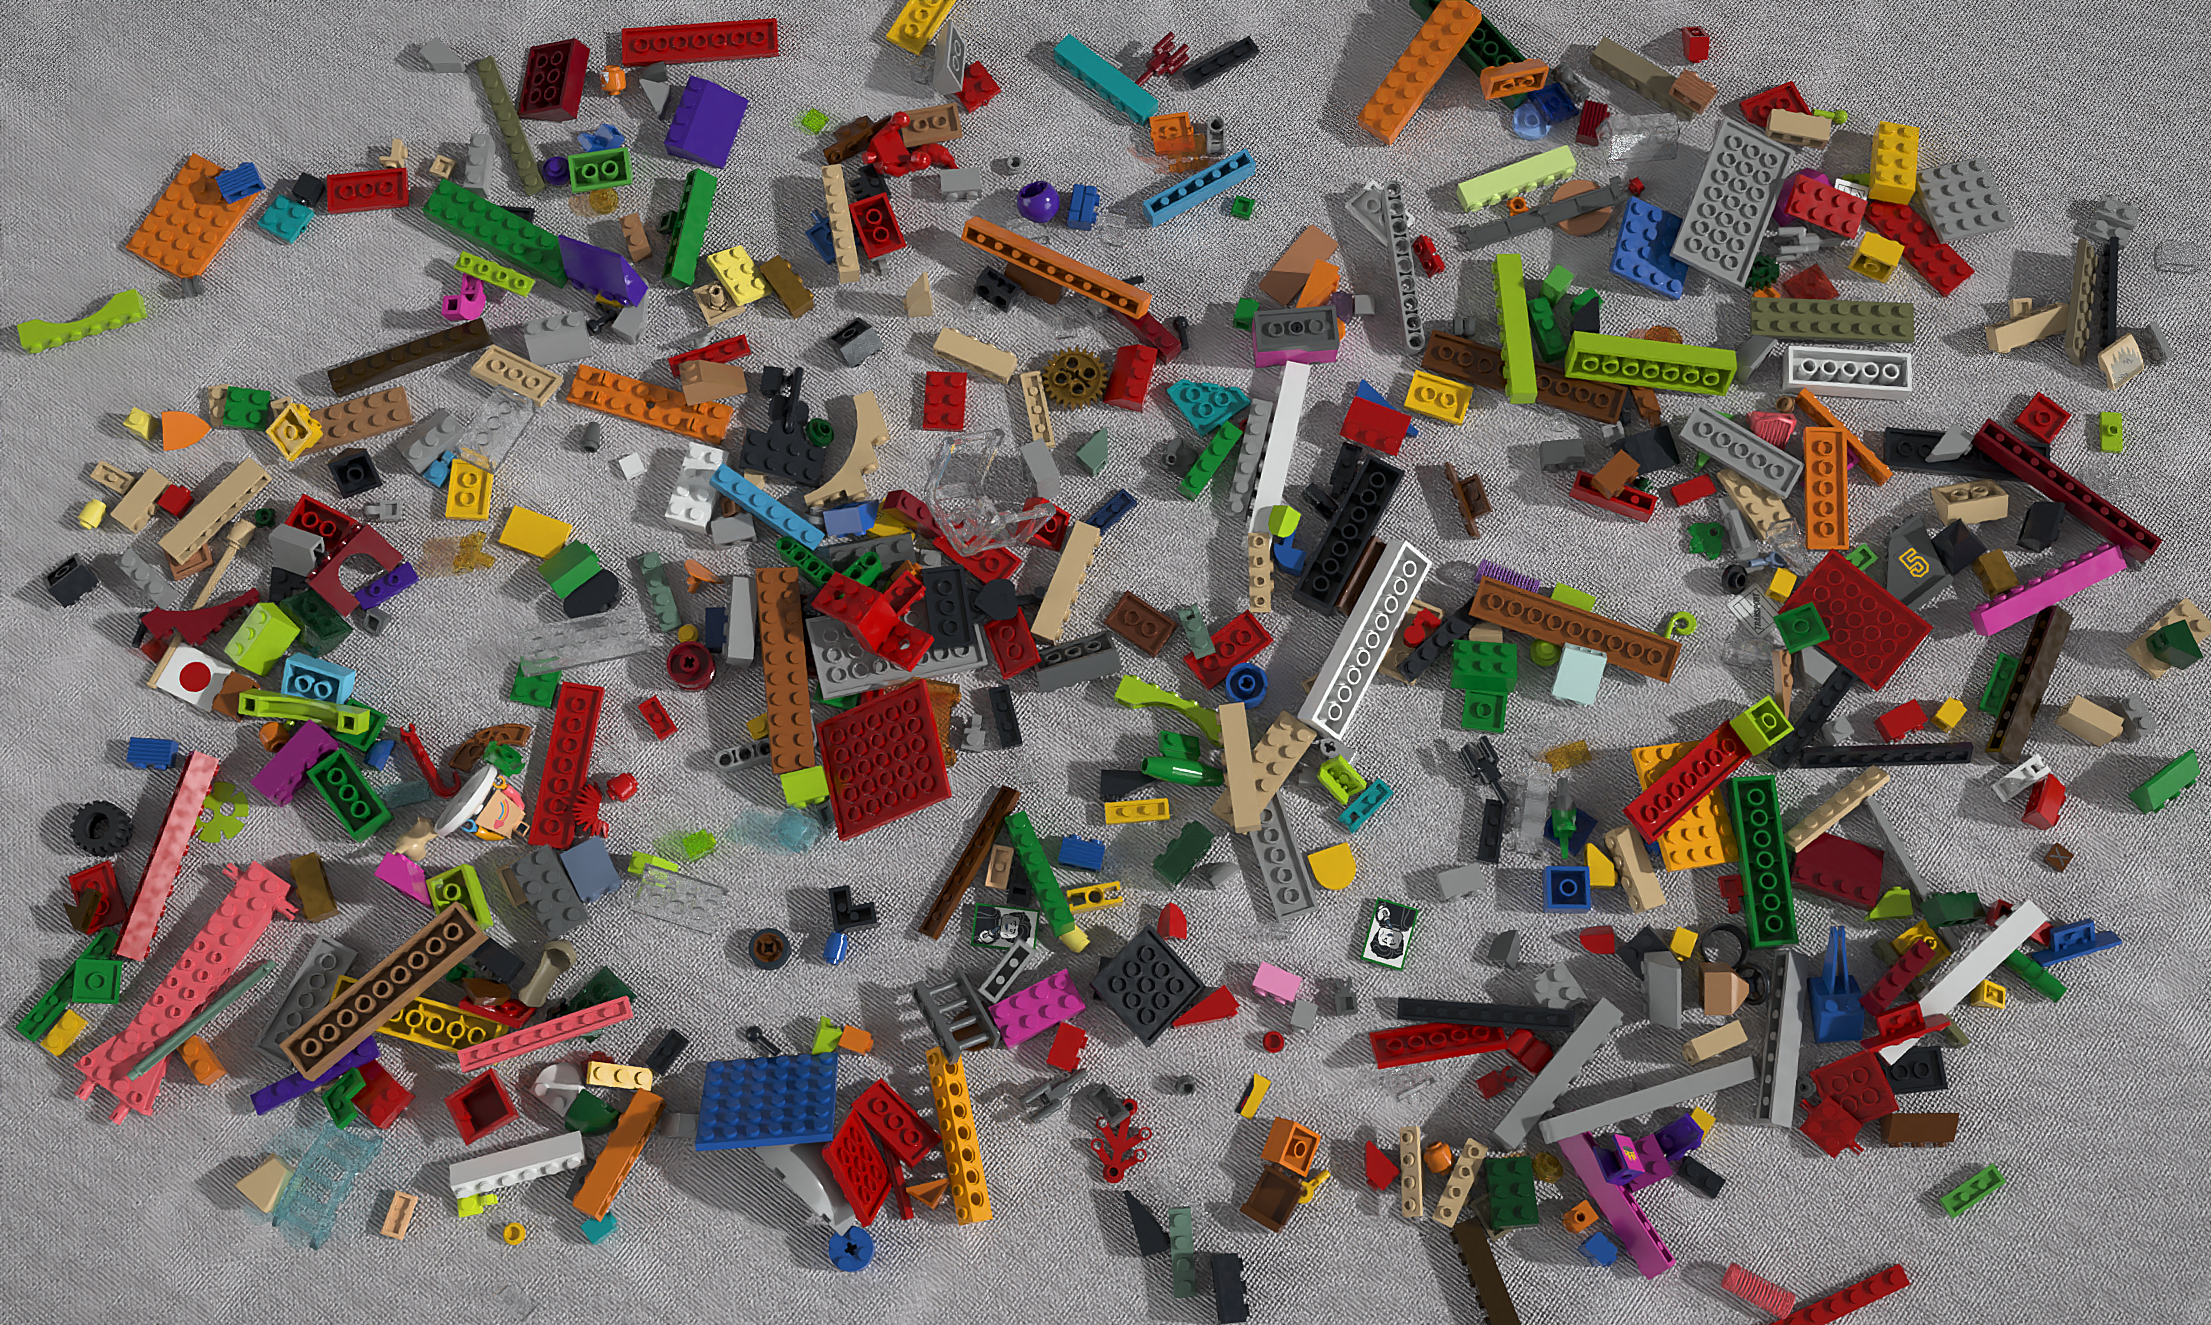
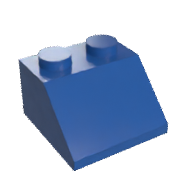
M879 499L844 503L823 511L828 536L836 535L837 538L849 536L848 533H854V536L866 534V530L874 527Z

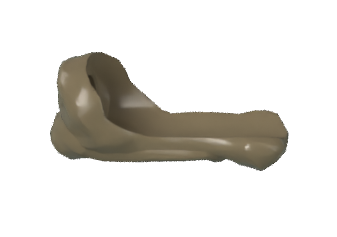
M569 940L549 941L543 946L541 961L532 973L529 982L518 989V1001L534 1008L542 1007L545 1004L546 997L557 977L576 964L577 954Z

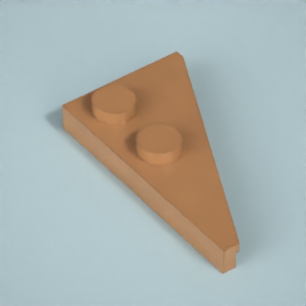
M1786 647L1771 651L1776 705L1788 720L1796 652L1789 654Z

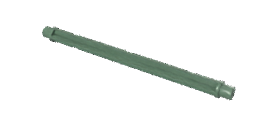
M270 958L265 963H261L230 990L139 1063L134 1065L133 1069L126 1074L133 1082L139 1076L142 1077L143 1074L266 975L271 973L270 971L277 966L275 962Z

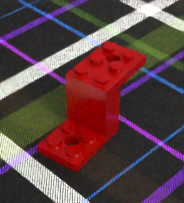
M836 571L811 603L814 609L845 623L863 650L910 673L935 640L932 635L901 621L882 593ZM844 594L842 599L836 600L839 595ZM910 643L908 648L901 650L904 644Z

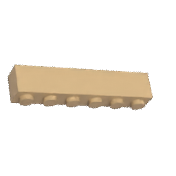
M841 164L821 166L822 184L840 284L860 281V269Z
M248 457L230 475H227L221 484L211 490L203 501L196 504L185 518L180 519L170 532L164 534L158 544L182 566L204 543L214 536L256 496L272 478L260 465Z
M1078 520L1076 521L1031 628L1032 638L1053 646L1056 640H1061L1064 629H1061L1064 621L1068 622L1071 616L1070 606L1072 603H1076L1079 596L1078 587L1080 584H1084L1087 577L1085 570L1087 566L1091 567L1095 557L1093 551L1095 547L1099 548L1102 536H1100L1099 528Z
M1244 702L1219 705V712L1215 713L1217 725H1221L1222 733H1218L1220 746L1224 745L1225 753H1221L1222 766L1227 765L1228 772L1223 774L1225 786L1230 787V793L1226 794L1228 807L1232 806L1233 814H1229L1230 826L1235 827L1236 833L1261 830V821Z

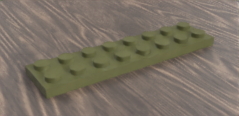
M1751 297L1749 300L1750 338L1755 334L1774 339L1913 344L1915 341L1913 303Z

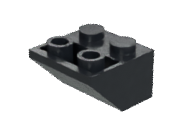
M2034 502L2026 511L2016 545L2039 554L2045 548H2049L2053 541L2056 542L2060 535L2058 527L2066 515V512H2064L2065 503Z

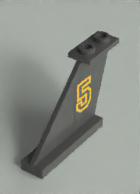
M1921 512L1915 516L1912 514L1907 516L1902 521V526L1899 528L1894 526L1886 533L1888 537L1883 541L1885 544H1888L1886 590L1913 612H1916L1955 580L1950 574L1946 575L1920 518L1923 515Z

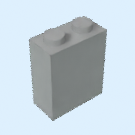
M283 523L268 535L276 566L305 577L311 569H317L321 565L322 558L327 554L323 537Z

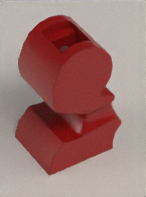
M1427 608L1417 611L1411 626L1406 628L1403 634L1402 641L1404 645L1408 648L1419 646L1425 637L1422 625H1425L1429 630L1439 627L1441 620Z

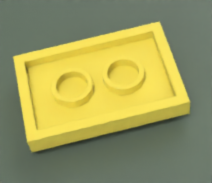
M741 245L707 257V263L737 306L771 295L773 289Z

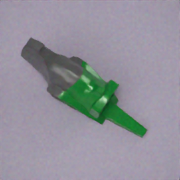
M1561 777L1557 779V797L1555 801L1551 802L1554 835L1555 838H1559L1562 859H1568V838H1572L1573 832L1576 831V804L1572 802L1569 794L1568 777Z

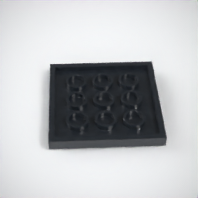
M1149 923L1089 983V986L1146 1048L1150 1047L1206 988V985Z

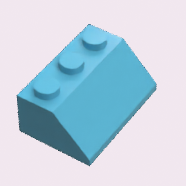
M296 653L286 659L281 693L345 705L353 690L356 670L302 653Z

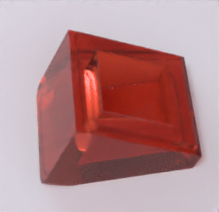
M153 636L140 649L156 664L161 660L169 646L163 639L158 641Z

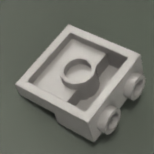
M2103 195L2097 202L2085 235L2103 243H2107L2110 237H2119V249L2123 250L2127 245L2131 231L2136 226L2141 210L2137 209L2134 203L2118 201V198L2114 195Z

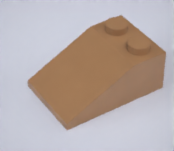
M689 360L678 364L688 406L748 392L743 367L703 360Z

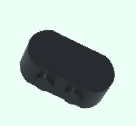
M602 569L564 599V611L574 625L581 628L592 627L594 624L600 623L605 616L604 614L619 604V600L623 595V589L614 573Z

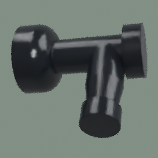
M596 302L593 307L602 317L597 321L591 319L587 322V325L596 336L601 333L602 326L612 319L616 320L618 317L612 308L607 311L600 302Z

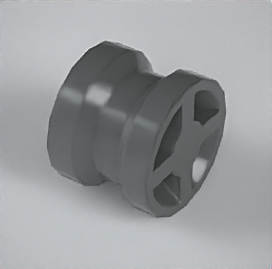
M200 275L181 279L186 297H192L193 294H204V285Z

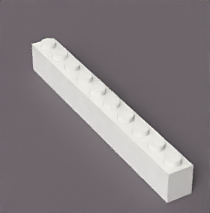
M1287 361L1286 368H1281L1279 379L1283 380L1282 386H1277L1275 397L1279 399L1277 404H1273L1271 416L1275 417L1273 423L1269 422L1267 434L1270 435L1269 442L1265 441L1262 453H1266L1265 460H1260L1258 472H1262L1260 479L1256 478L1254 490L1257 491L1256 498L1252 497L1250 509L1253 510L1252 517H1247L1245 527L1249 529L1248 533H1269V552L1273 539V534L1268 526L1269 516L1273 505H1280L1311 368L1310 365ZM1243 535L1241 547L1245 548L1244 555L1249 556L1248 536Z
M2030 899L2023 902L2021 900L2017 901L2010 908L2012 912L2008 916L2005 914L1995 922L1997 926L1992 931L1990 929L1986 930L1979 937L1981 941L1976 946L1974 943L1964 951L1966 955L1961 960L1955 959L1948 966L1950 970L1945 975L1943 973L1939 974L1932 981L1934 985L1930 989L1926 987L1917 995L1919 998L1917 1002L1920 1003L1923 1018L1926 1019L1940 1013L1946 1015L2040 927L2048 917ZM1912 1038L1903 1041L1900 1045L1882 1048L1875 1055L1886 1067L1891 1066L1920 1038Z

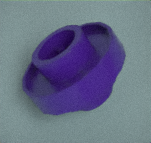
M555 156L548 159L543 165V175L548 183L560 186L571 179L567 159Z

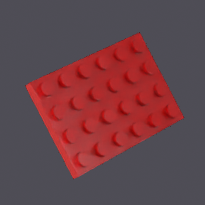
M1833 548L1777 612L1782 614L1813 602L1830 638L1817 643V645L1858 675L1862 681L1876 692L1882 688L1934 628Z

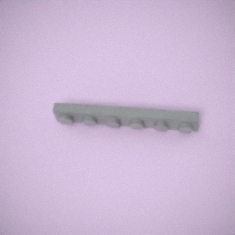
M1253 398L1225 517L1245 521L1273 406L1272 402Z

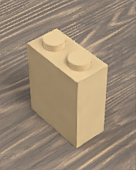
M2076 695L2061 706L2054 724L2101 747L2106 743H2110L2113 738L2120 736L2123 731L2121 725L2124 719Z
M1736 1020L1688 1041L1682 1045L1683 1050L1681 1052L1685 1061L1689 1062L1692 1066L1734 1048L1748 1039L1739 1020Z

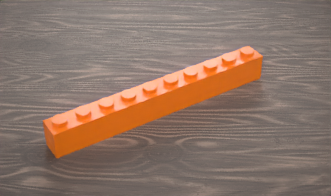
M975 216L965 222L961 236L962 241L1136 319H1139L1148 311L1152 299V294L980 217Z

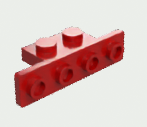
M1913 1001L1875 1014L1880 1034L1860 1041V1045L1867 1053H1877L1882 1048L1891 1045L1897 1046L1902 1044L1903 1041L1912 1038H1921L1924 1034L1932 1031H1941L1951 1025V1020L1943 1013L1924 1019L1920 1003Z

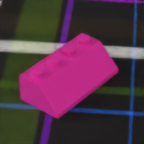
M387 852L374 875L396 891L432 910L435 909L425 881L429 879L424 875L425 870L419 868L418 865L398 852L395 855Z

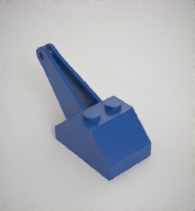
M1843 925L1838 926V930L1836 926L1830 927L1822 976L1809 977L1807 979L1815 1044L1858 1042L1862 1040L1865 1011L1858 1001L1862 996V992L1854 976L1848 975L1845 947L1846 935ZM1836 962H1837L1838 976H1835V973H1836Z

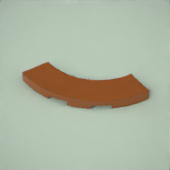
M515 723L485 728L475 733L473 737L456 750L448 766L470 773L474 764L485 754L484 750L489 742L498 741L496 745L501 747L503 744L525 747L532 728Z

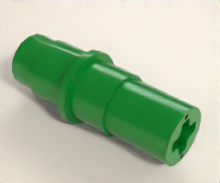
M2017 949L2002 961V963L2018 974L2022 980L2028 983L2030 989L2037 990L2054 1003L2068 989L2048 972L2049 969L2042 968Z

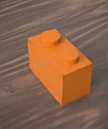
M194 1035L176 1048L199 1083L209 1086L227 1073L205 1039L200 1036Z

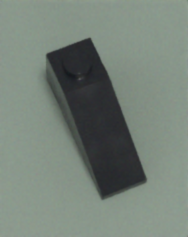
M1101 769L1100 799H1104L1105 802H1117V800L1127 798L1163 781L1141 771Z
M1129 1190L1124 1191L1142 1257L1167 1251L1170 1244L1168 1231H1163L1162 1226Z

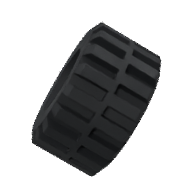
M95 800L93 804L88 802L84 804V809L80 807L77 810L79 814L77 816L74 815L72 818L75 820L74 823H70V828L73 829L70 835L74 838L73 842L80 849L94 856L106 857L108 855L111 857L114 856L115 851L120 853L123 845L127 846L129 844L126 841L132 837L129 831L133 830V825L129 823L131 818L127 816L124 810L104 800L102 802ZM109 819L110 827L108 832L103 837L94 839L93 832L95 826L101 820Z

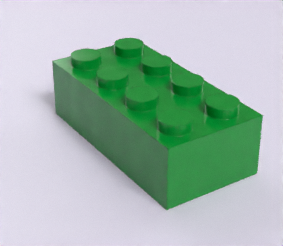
M341 747L306 772L351 837L358 843H362L395 819L352 756L344 748Z

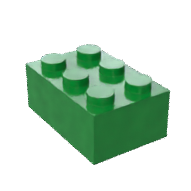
M1454 639L1450 653V688L1514 692L1517 682V644Z

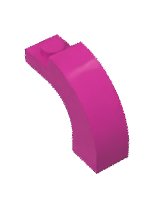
M463 273L460 295L443 296L441 315L449 321L477 319L482 313L486 301V295L483 293L484 281Z

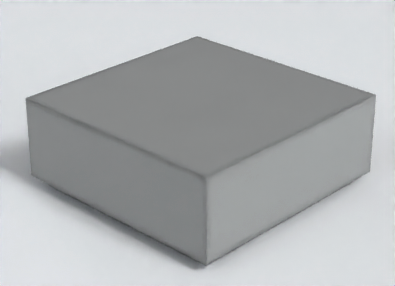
M1355 295L1354 315L1375 317V295Z

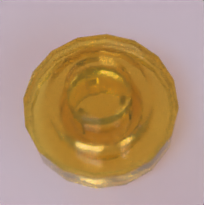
M613 188L593 190L589 195V203L596 213L607 215L617 209L619 197Z
M1541 1152L1532 1160V1169L1538 1179L1553 1184L1558 1182L1563 1176V1167L1553 1155Z

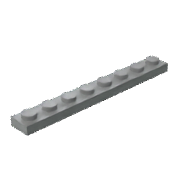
M1872 796L1860 805L1921 908L1920 904L1927 901V897L1932 895L1927 889V882L1923 876L1919 875L1916 870L1915 861L1905 851L1904 842L1894 832L1893 823L1883 813L1882 804ZM1950 927L1932 928L1951 954L1962 948L1958 935L1953 933Z

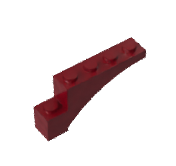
M254 587L229 602L200 610L171 611L162 610L157 606L140 620L158 641L161 639L167 640L174 634L173 630L177 629L192 647L195 645L200 647L208 640L207 636L211 633L217 634L225 628L224 624L230 619L232 621L236 620L243 614L241 611L246 607L252 608L260 601L258 598L261 595Z

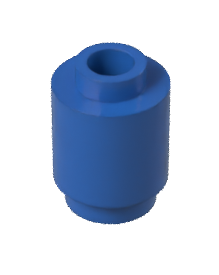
M831 932L830 937H827L822 958L826 959L825 963L838 966L839 963L844 962L848 946L846 935Z

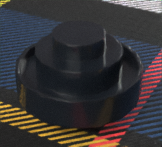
M1731 564L1724 570L1721 583L1726 593L1738 595L1747 586L1748 573L1743 566Z

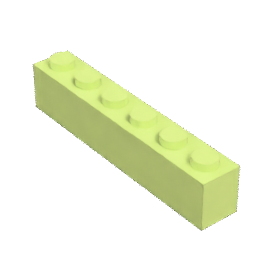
M1564 145L1459 183L1456 194L1465 213L1469 211L1476 212L1483 206L1495 205L1502 199L1514 198L1524 191L1531 192L1538 186L1550 185L1557 179H1567L1574 174L1577 164L1568 145Z

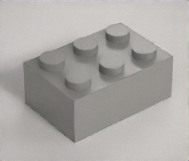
M1043 438L1019 447L1020 455L1018 459L1021 469L1019 472L1023 481L1028 482V491L1031 497H1043L1049 500L1060 495V472Z

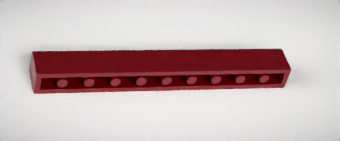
M1990 418L1973 435L1974 438L1970 443L2052 501L2065 503L2064 509L2113 544L2119 545L2120 549L2141 564L2149 559L2163 542L2158 536Z

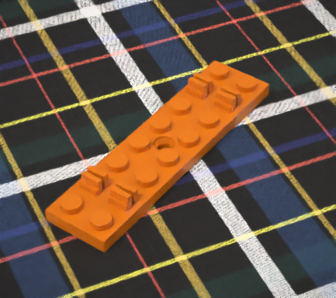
M583 364L579 365L566 399L571 404L721 446L734 411L733 407L714 401L688 406L685 394L682 392ZM654 403V407L649 409L647 404Z

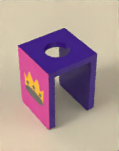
M1614 1134L1612 1138L1625 1168L1619 1171L1609 1149L1595 1146L1592 1150L1606 1183L1623 1186L1645 1171L1631 1139Z

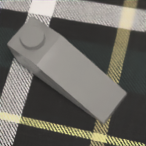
M645 278L642 280L649 288L637 307L631 305L624 306L611 326L617 336L634 345L639 340H642L646 333L650 286Z

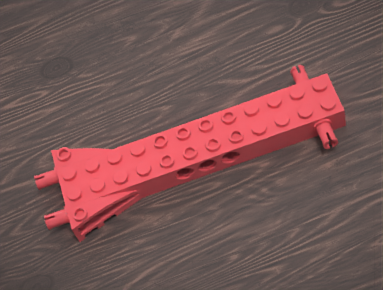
M253 861L246 872H243L233 863H229L226 866L233 872L224 868L223 875L235 881L236 885L127 1029L113 1036L89 1054L84 1055L73 1065L86 1074L85 1080L74 1092L76 1096L86 1101L96 1086L101 1085L120 1098V1103L111 1115L108 1116L114 1123L121 1125V1122L131 1109L151 1116L155 1097L159 1095V1086L162 1078L167 1073L174 1050L143 1074L142 1077L139 1076L132 1082L126 1074L133 1069V1066L206 1009L278 912L286 916L290 921L294 920L296 916L289 911L297 915L299 914L300 910L287 902L295 887L258 862Z

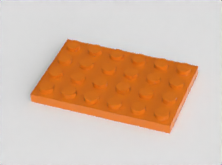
M193 153L125 247L128 251L180 279L184 277L193 278L194 275L201 276L261 191L228 204L215 179L225 169Z

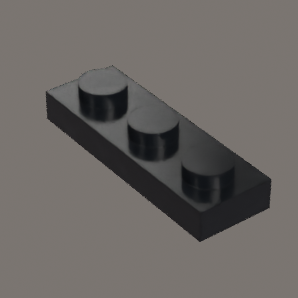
M1009 685L988 689L1002 749L1007 750L1023 746Z
M1487 798L1485 800L1476 862L1492 865L1499 864L1507 804L1502 805L1499 800Z

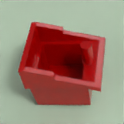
M493 1068L483 1072L468 1084L443 1099L466 1146L520 1118L502 1079Z

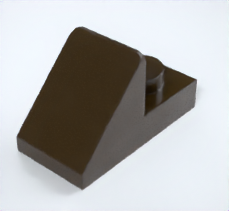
M87 887L86 891L80 896L79 907L63 903L74 930L84 934L87 933L103 893Z

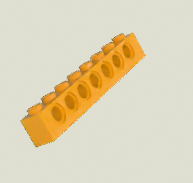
M938 1046L925 1052L959 1226L977 1224L991 1220L993 1216L962 1058L960 1054L958 1062L949 1065Z

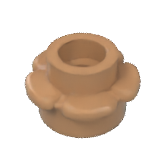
M1781 396L1776 401V409L1780 413H1791L1795 408V399L1793 397Z

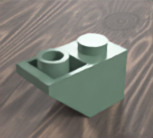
M1105 427L1100 431H1095L1090 437L1091 440L1086 445L1082 444L1076 450V462L1093 477L1108 464L1107 429Z

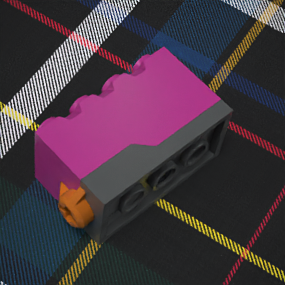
M1335 305L1254 311L1252 341L1255 368L1270 367L1271 365L1278 364L1286 366L1287 361L1301 364H1310L1318 361L1321 363L1336 362L1340 341L1345 337V323L1337 317Z

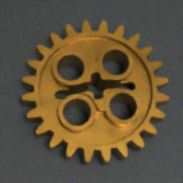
M1076 346L1075 351L1068 347L1067 353L1061 349L1060 356L1053 354L1054 361L1048 359L1049 366H1044L1045 373L1042 374V379L1045 380L1043 382V387H1046L1045 393L1046 395L1051 394L1050 401L1057 399L1056 406L1064 403V409L1071 405L1072 411H1074L1075 406H1079V409L1082 410L1084 404L1090 408V401L1097 403V397L1102 398V391H1106L1105 384L1108 383V378L1105 377L1107 376V370H1103L1105 363H1099L1100 356L1094 358L1093 351L1087 354L1086 348L1079 352L1078 346ZM1070 363H1075L1077 366L1075 368H1070L1067 365H1069ZM1088 373L1094 375L1093 378H1086L1084 376ZM1058 379L1066 380L1063 384H1059L1056 381ZM1076 389L1083 391L1081 394L1073 393Z

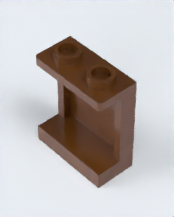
M1272 1163L1271 1166L1265 1164L1263 1167L1264 1171L1246 1204L1243 1203L1239 1211L1275 1233L1282 1234L1307 1187L1302 1185L1303 1180L1293 1174L1290 1177L1283 1174L1284 1169L1277 1164Z

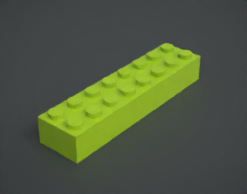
M1574 331L1564 359L1565 377L1726 396L1737 370L1736 353L1734 350Z

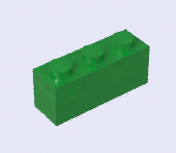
M1546 296L1526 302L1529 327L1544 363L1548 364L1563 359L1568 348Z

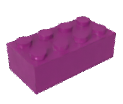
M309 719L250 783L269 800L282 808L292 801L293 795L299 789L307 785L310 777L306 772L336 752L340 744Z

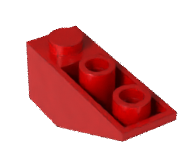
M2001 899L1991 903L1985 924L1996 927L1995 922L2004 914L2008 916L2012 912L2010 908L2014 904ZM2044 922L2027 940L2047 947L2050 941V929H2053L2054 926Z

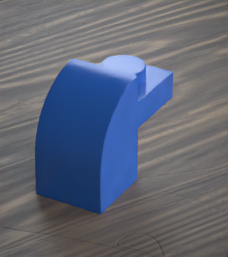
M604 123L600 125L593 135L581 132L577 137L578 141L582 144V149L587 153L619 148L625 140L614 125Z
M1295 529L1290 536L1281 537L1279 544L1275 543L1273 559L1276 566L1282 572L1300 577L1307 552L1291 548L1296 533Z

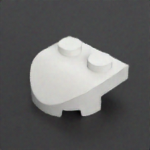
M564 1062L556 1063L544 1069L529 1092L560 1116L565 1117L585 1086L582 1083L581 1071L575 1065Z

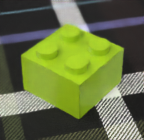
M1769 695L1729 722L1754 757L1794 730L1793 726Z

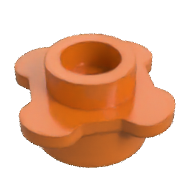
M1515 197L1506 202V207L1509 208L1511 217L1529 211L1523 197Z

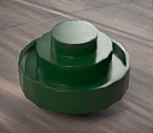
M814 418L806 425L807 437L814 445L826 447L834 440L833 428L826 420Z

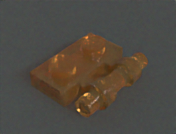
M1204 133L1165 138L1167 159H1175V164L1168 165L1169 173L1177 172L1178 174L1192 169L1198 171L1201 168L1208 167L1207 159H1199V155L1207 154ZM1182 157H1193L1192 162L1182 163Z

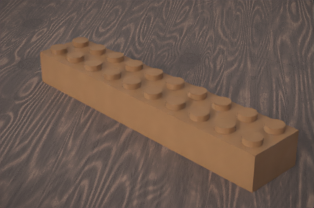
M455 901L279 1044V1046L305 1079L315 1081L489 937L464 906Z

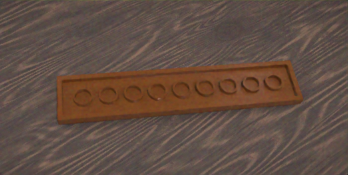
M756 568L755 581L772 775H779L815 767L798 568Z
M1484 575L1481 577L1468 614L1563 648L1565 642L1605 652L1607 654L1606 663L1667 684L1670 682L1682 647V643Z

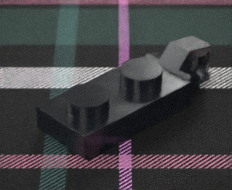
M1343 442L1330 477L1329 484L1333 485L1331 497L1338 499L1341 490H1347L1363 448Z

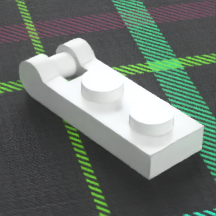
M2036 754L1991 785L2004 803L2051 771L2048 765L2045 766L2040 760L2042 758L2039 754ZM2032 765L2038 770L2037 773L2032 769Z

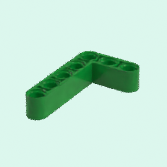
M785 536L777 541L776 548L783 562L790 567H797L798 573L816 588L823 583H827L835 573L833 569L793 538ZM866 552L844 571L842 575L869 587L883 574L884 570L878 554ZM844 594L839 595V599H842Z

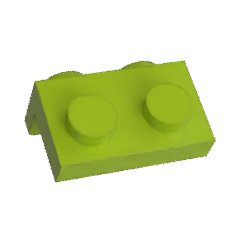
M1341 754L1322 763L1317 774V779L1342 805L1347 804L1349 796L1365 789L1367 782Z

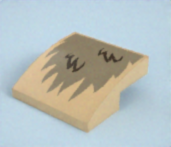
M2129 332L2098 353L2099 368L2106 373L2107 386L2113 391L2144 370L2140 350L2132 334Z

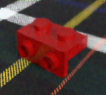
M905 569L882 594L896 615L903 617L911 609L909 606L914 601L918 602L925 595L926 587L912 573Z

